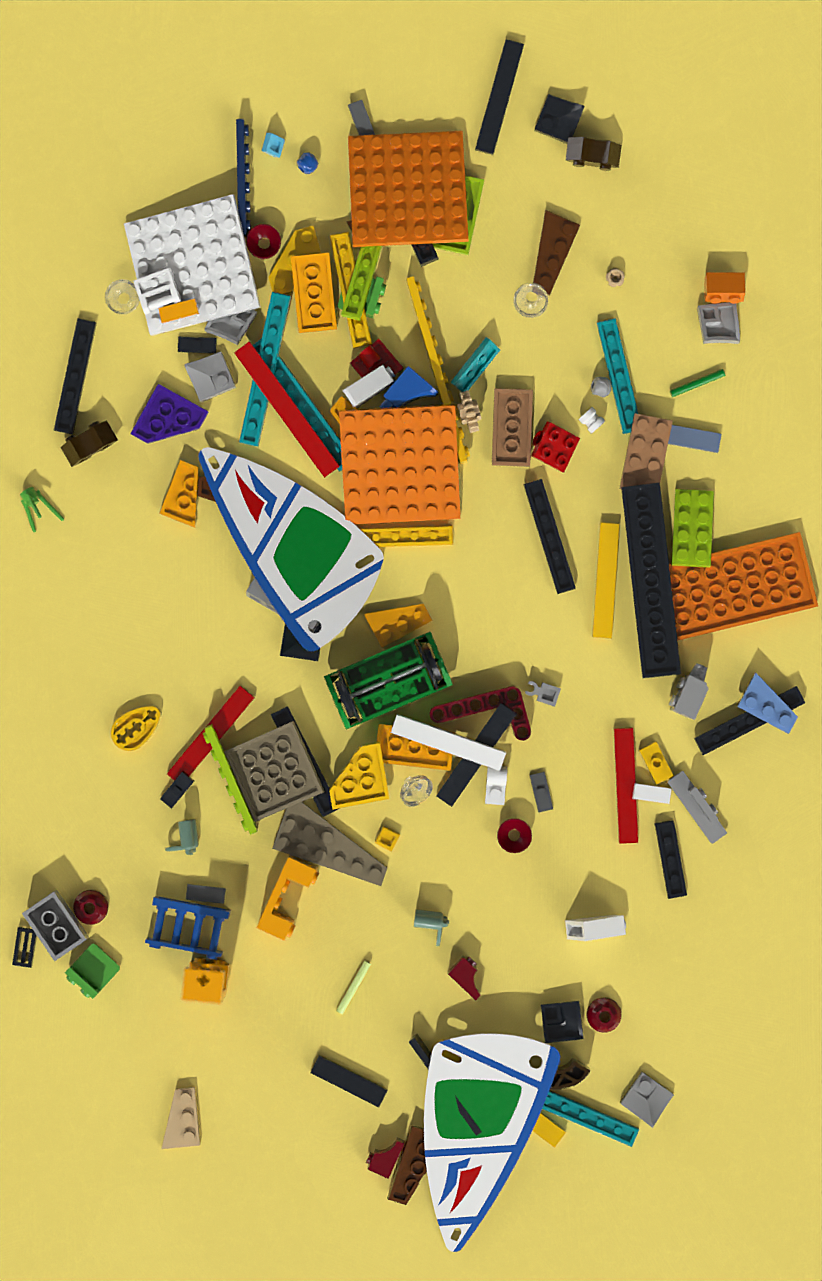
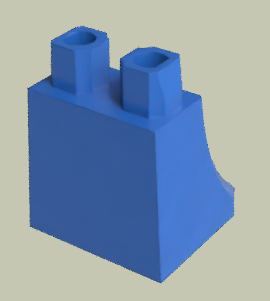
M408 366L383 395L386 399L379 407H404L414 400L436 397L439 393Z

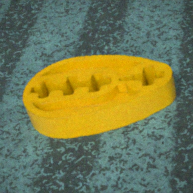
M155 706L141 707L119 717L111 728V738L114 744L124 751H133L142 747L153 735L159 724L160 710ZM149 710L157 712L155 714V720L153 718H150L146 722L144 721V719L147 718V716L149 715ZM134 722L142 724L140 732L135 730L132 733L134 735L132 738L130 736L125 738V744L123 742L118 743V735H125L127 733L126 728L132 729Z

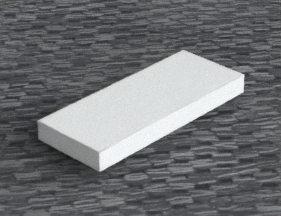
M635 783L632 799L669 804L672 789Z

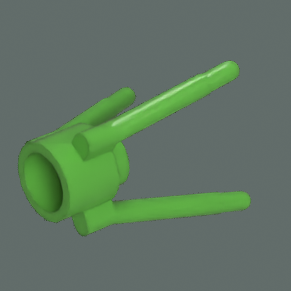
M30 487L20 494L23 499L21 502L33 532H36V528L29 507H32L38 518H41L42 516L36 506L39 502L38 498L61 521H64L60 513L42 496L39 490L35 491L33 487Z

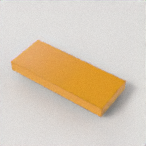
M195 298L158 308L162 323L199 314Z

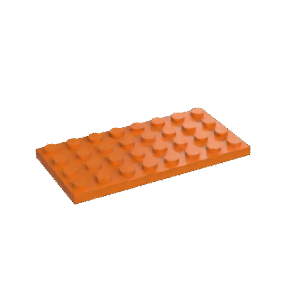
M800 532L711 553V567L672 566V563L669 564L677 640L818 607Z

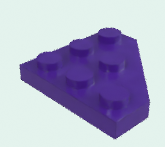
M158 384L130 434L147 444L200 429L209 412Z

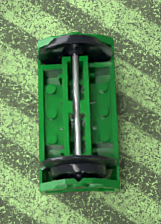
M431 632L324 676L346 730L453 685ZM415 643H417V646H418V648H419V650H420V653H421L422 658H423V660H424L425 663L422 662L421 657H420V655H419V653H418V650H417V648H416V646H415ZM427 643H429V645H430V647H431V649H432V651H433V654H434L435 658H433V655H432V653H431V651H430V648H429V646H428ZM436 663H438V666H439V668H440V671H441V673H442V675H443V679H442V677H441V675H440V672H439V670H438V667H437ZM425 667H427V670H428V672H429V674H430V677H431V679H432V681H433V684H434V686H435L434 688H433V686H432V684H431V681H430V679H429V677H428V674H427V672H426ZM342 673H343L344 676H345V679H346V681H347V683H348V686H349V689H350V691H351V694H350V692H349V690H348V687H347V685H346V683H345V680H344V678H343V676H342ZM354 701H355V703H356V705H357V707H358V709H359V712H360L362 718H360V716H359V714H358V711H357V709H356V706H355V704H354Z

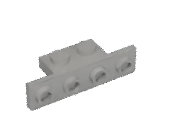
M684 771L668 780V784L710 843L713 844L727 834L718 821L719 818L716 816L718 813L717 809L712 803L709 805L706 802L705 798L707 796L701 788L697 789Z

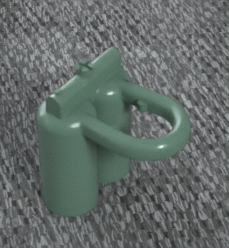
M196 819L180 821L178 825L181 845L166 847L165 851L185 850L187 855H193L196 852V847L199 845Z
M416 909L414 927L438 930L436 946H440L442 927L448 926V917L443 916L441 912Z

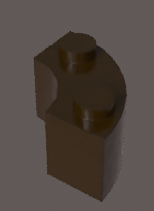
M570 137L568 138L566 161L572 162L575 167L587 165L600 167L599 169L603 171H611V168H619L622 145L610 140Z
M107 420L101 423L96 421L88 426L89 429L78 436L74 434L65 439L66 443L60 448L71 467L88 460L95 453L105 450L118 441Z
M572 1058L567 1064L557 1067L550 1089L561 1090L575 1086L584 1080L591 1070L585 1064Z

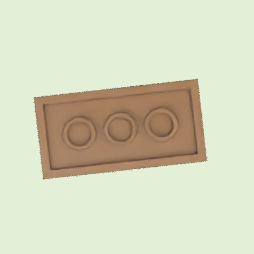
M494 389L492 466L530 467L533 390Z
M634 413L619 489L626 486L660 483L672 420Z

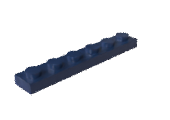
M236 119L238 213L244 237H247L248 232L251 230V220H247V213L251 212L250 201H247V193H250V182H247V174H250V164L246 163V155L250 154L249 144H246V136H249V125H246L244 119Z

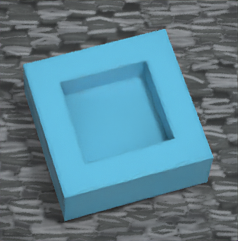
M266 133L261 151L280 158L285 139L273 133Z

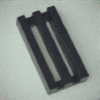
M18 927L12 965L32 968L37 937L33 929ZM25 932L21 962H17L21 934ZM29 933H32L28 963H25Z

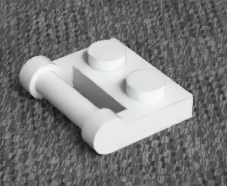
M170 268L133 281L145 314L166 304L181 301V296L177 290ZM170 289L171 295L148 303V297Z

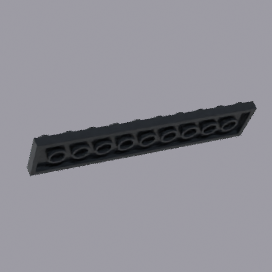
M660 483L621 487L642 678L681 674Z

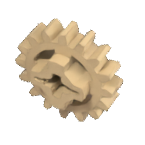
M469 391L459 393L461 403L457 404L462 424H467L470 433L479 431L477 421L481 420L477 400L471 399Z

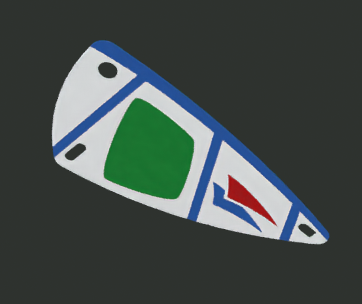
M209 447L203 448L198 456L200 464L222 517L244 560L267 598L302 647L308 651L318 650L336 637L363 607L380 573L384 559L382 551L355 524L345 520L343 514L296 482L242 457ZM212 456H215L220 465L218 469H214L208 461ZM368 555L374 556L373 562L361 569L356 568V562ZM312 620L319 621L322 626L320 632H310L308 624Z
M506 1034L466 1035L441 1041L433 1047L424 1106L425 1159L435 1214L445 1245L450 1251L458 1252L464 1247L493 1205L515 1167L540 1115L559 1065L560 1054L556 1048L529 1038ZM448 1050L459 1055L462 1061L456 1063L442 1056V1051ZM534 1055L542 1058L543 1063L539 1068H532L529 1064V1059ZM456 1097L482 1131L477 1136L460 1114ZM455 1228L461 1229L458 1241L451 1239Z

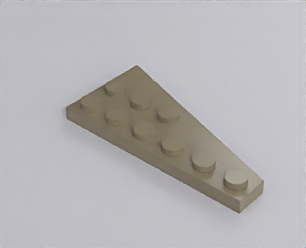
M300 802L286 808L272 849L378 886L382 885L387 871L385 865L304 803Z

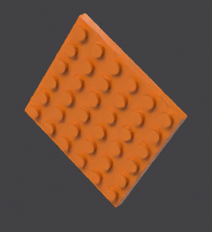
M463 131L348 136L353 247L468 242Z
M455 404L339 410L345 520H349L353 524L460 519Z

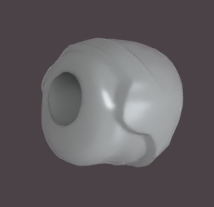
M596 377L591 384L592 394L600 397L608 396L611 392V381L606 377Z

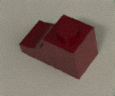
M462 956L447 973L476 1001L481 996L474 983V975L478 971L475 967L477 963L471 957L465 958Z
M397 1137L390 1147L383 1150L375 1149L374 1153L370 1152L366 1160L368 1164L367 1170L389 1179L404 1146V1140Z

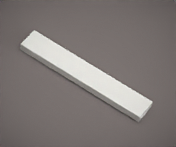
M400 714L396 715L391 730L393 734L499 771L506 755V751Z

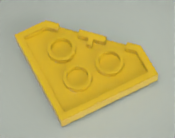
M314 226L294 231L268 277L272 292L280 294L294 292L291 256L321 253Z
M380 742L359 746L329 789L332 809L389 799Z

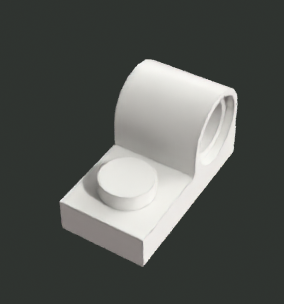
M502 766L500 771L487 767L485 804L504 805L507 781L506 766Z

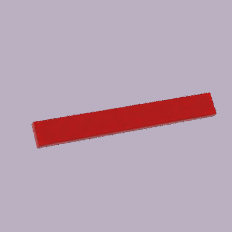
M249 341L234 352L236 357L325 478L339 468L338 462L252 343Z

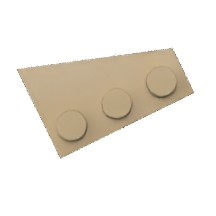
M195 1087L175 1089L162 1149L200 1146Z

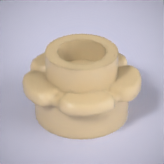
M613 268L606 274V281L609 282L608 284L611 287L621 286L624 283L625 275L623 271Z

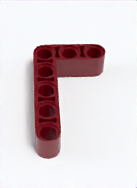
M515 686L437 705L430 710L431 720L435 723H442L498 708L502 702L512 710L520 708L523 712L521 718H514L511 722L514 736L518 740L525 741L531 735V728L522 694ZM511 689L516 690L518 693L515 700H509L507 697V692ZM492 694H496L499 697V703L496 705H491L488 701L489 696ZM473 699H478L481 703L478 710H472L470 707V702ZM454 704H460L462 707V712L459 715H454L451 712ZM435 709L443 711L444 716L442 719L436 720L433 718V711ZM521 726L527 729L528 733L525 737L517 735V729Z

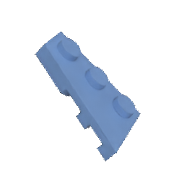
M757 673L752 677L737 707L787 734L790 733L798 718Z

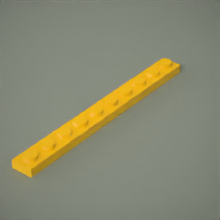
M414 276L406 278V282L442 405H448L454 399L451 390L447 391L445 385L448 383L446 372L442 373L440 368L443 362L441 355L436 354L435 347L438 345L435 335L431 336L429 329L432 328L430 318L425 317L424 310H427L425 300L420 299L418 293L421 292L419 280L415 281ZM455 409V412H456V421H457V420H459V416H458L457 410ZM456 422L457 455L459 463L462 464L468 461L467 457H470L467 445L463 446L461 440L465 438L462 427L458 428Z

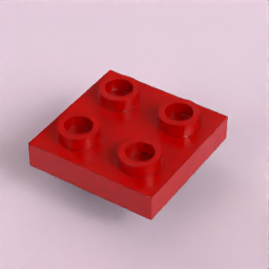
M380 339L366 347L350 362V365L361 378L382 365L385 368L390 367L395 375L404 369Z
M547 421L543 430L537 432L534 436L532 444L535 447L531 457L564 473L580 438Z

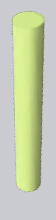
M363 962L336 1010L340 1014L344 1013L371 963Z

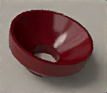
M259 224L249 231L246 245L254 257L269 259L278 253L281 246V237L273 226ZM262 238H267L270 241V246L267 249L259 247V241Z
M517 818L508 819L500 825L497 831V840L505 851L520 853L530 845L532 831L525 821ZM513 829L518 830L520 833V837L516 841H512L508 837L509 832Z
M86 890L76 897L73 906L77 919L88 925L101 922L106 917L109 908L106 897L96 890ZM86 903L94 904V913L87 914L84 911V905Z
M598 998L587 1009V1021L598 1032H611L621 1021L620 1007L610 998ZM602 1011H608L611 1015L610 1020L602 1022L599 1019V1014Z

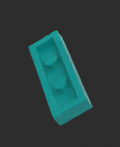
M486 337L452 379L451 383L460 392L468 391L499 353L500 349Z

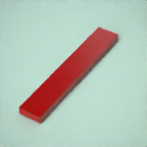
M239 686L207 726L213 725L220 740L255 697L242 686ZM205 728L168 771L167 775L174 781L182 771L190 776L213 749L211 743L207 744L203 736Z
M633 728L614 729L618 840L619 844L638 843L637 801L632 799L634 784L636 783Z

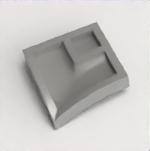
M728 302L699 305L697 307L703 344L740 343L736 304Z
M252 309L208 321L205 332L238 345L256 317L257 311Z
M222 352L184 365L200 402L236 388Z
M641 1072L620 1104L653 1128L674 1094L644 1072Z

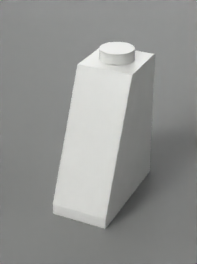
M382 365L344 389L343 392L352 405L358 408L395 382L393 379L395 374L390 367L385 368Z
M624 915L565 920L568 940L590 941L626 935Z

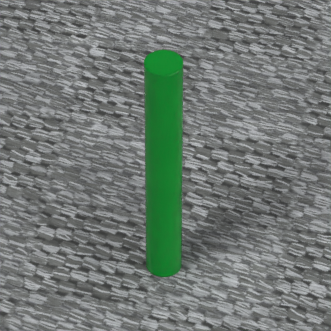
M721 369L672 389L670 394L673 398L726 376L725 372Z

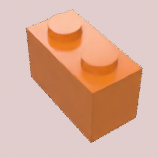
M706 272L704 280L705 302L713 304L720 302H730L733 304L743 302L746 293L745 272Z

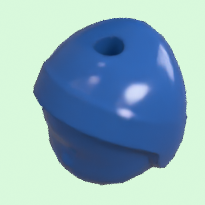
M309 152L303 153L296 162L298 168L304 174H311L317 169L319 164L316 157Z

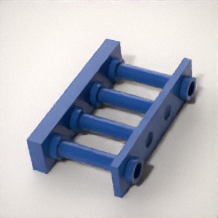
M159 896L153 898L152 905L157 906L158 912L153 938L147 937L145 940L149 947L160 949L161 946L196 952L206 954V958L217 959V957L222 956L223 951L217 950L220 930L224 919H229L231 910ZM168 908L176 909L175 913H177L171 942L160 940L165 911H168ZM187 912L194 913L196 917L190 945L179 943L184 914H187ZM206 915L213 916V920H215L209 949L198 947L202 922Z

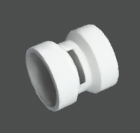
M593 407L579 419L582 424L588 427L587 430L591 434L605 422L602 417L596 414V410Z

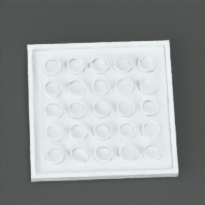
M235 195L224 196L124 223L136 278L140 279L170 268L177 290L181 296L180 302L195 298L199 314L162 323L159 309L151 310L150 313L145 314L151 336L261 307ZM169 289L147 298V301L150 303L169 296L171 291ZM172 302V303L166 304V305L161 306V307H165V306L172 305V304H176V303H175V302Z

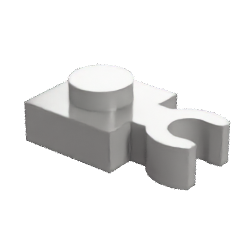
M528 682V684L534 686L533 692L525 691L526 695L533 696L536 694L538 695L536 701L555 707L561 688L543 682L540 688L535 682Z

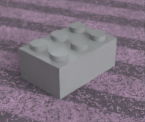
M58 890L22 913L54 961L89 938Z

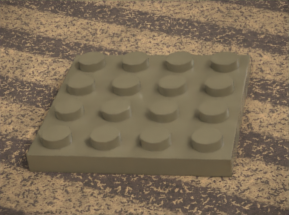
M294 721L224 751L255 822L325 792Z

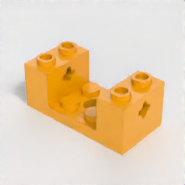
M289 855L256 928L284 941L286 937L290 938L296 925L292 924L294 919L277 912L283 899L279 896L281 892H286L290 880L308 888L310 884L314 885L319 875V872H316L318 867Z
M195 957V960H191L189 967L186 966L184 971L181 1000L221 1004L227 992L229 964H225V960L214 959V962H206V958Z

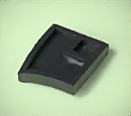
M548 94L534 131L568 144V138L573 137L585 106Z
M321 623L318 624L313 633L320 632ZM285 624L280 656L318 661L320 648L316 651L304 649Z
M579 1001L541 1004L545 1043L584 1039Z

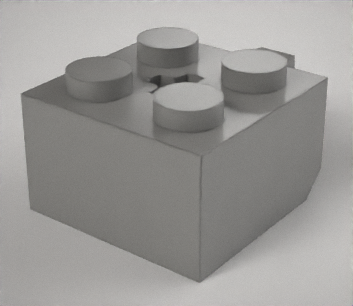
M696 663L689 675L679 679L676 687L679 688L677 695H673L669 702L671 711L692 720L696 719L708 691L707 683L704 682L707 667Z

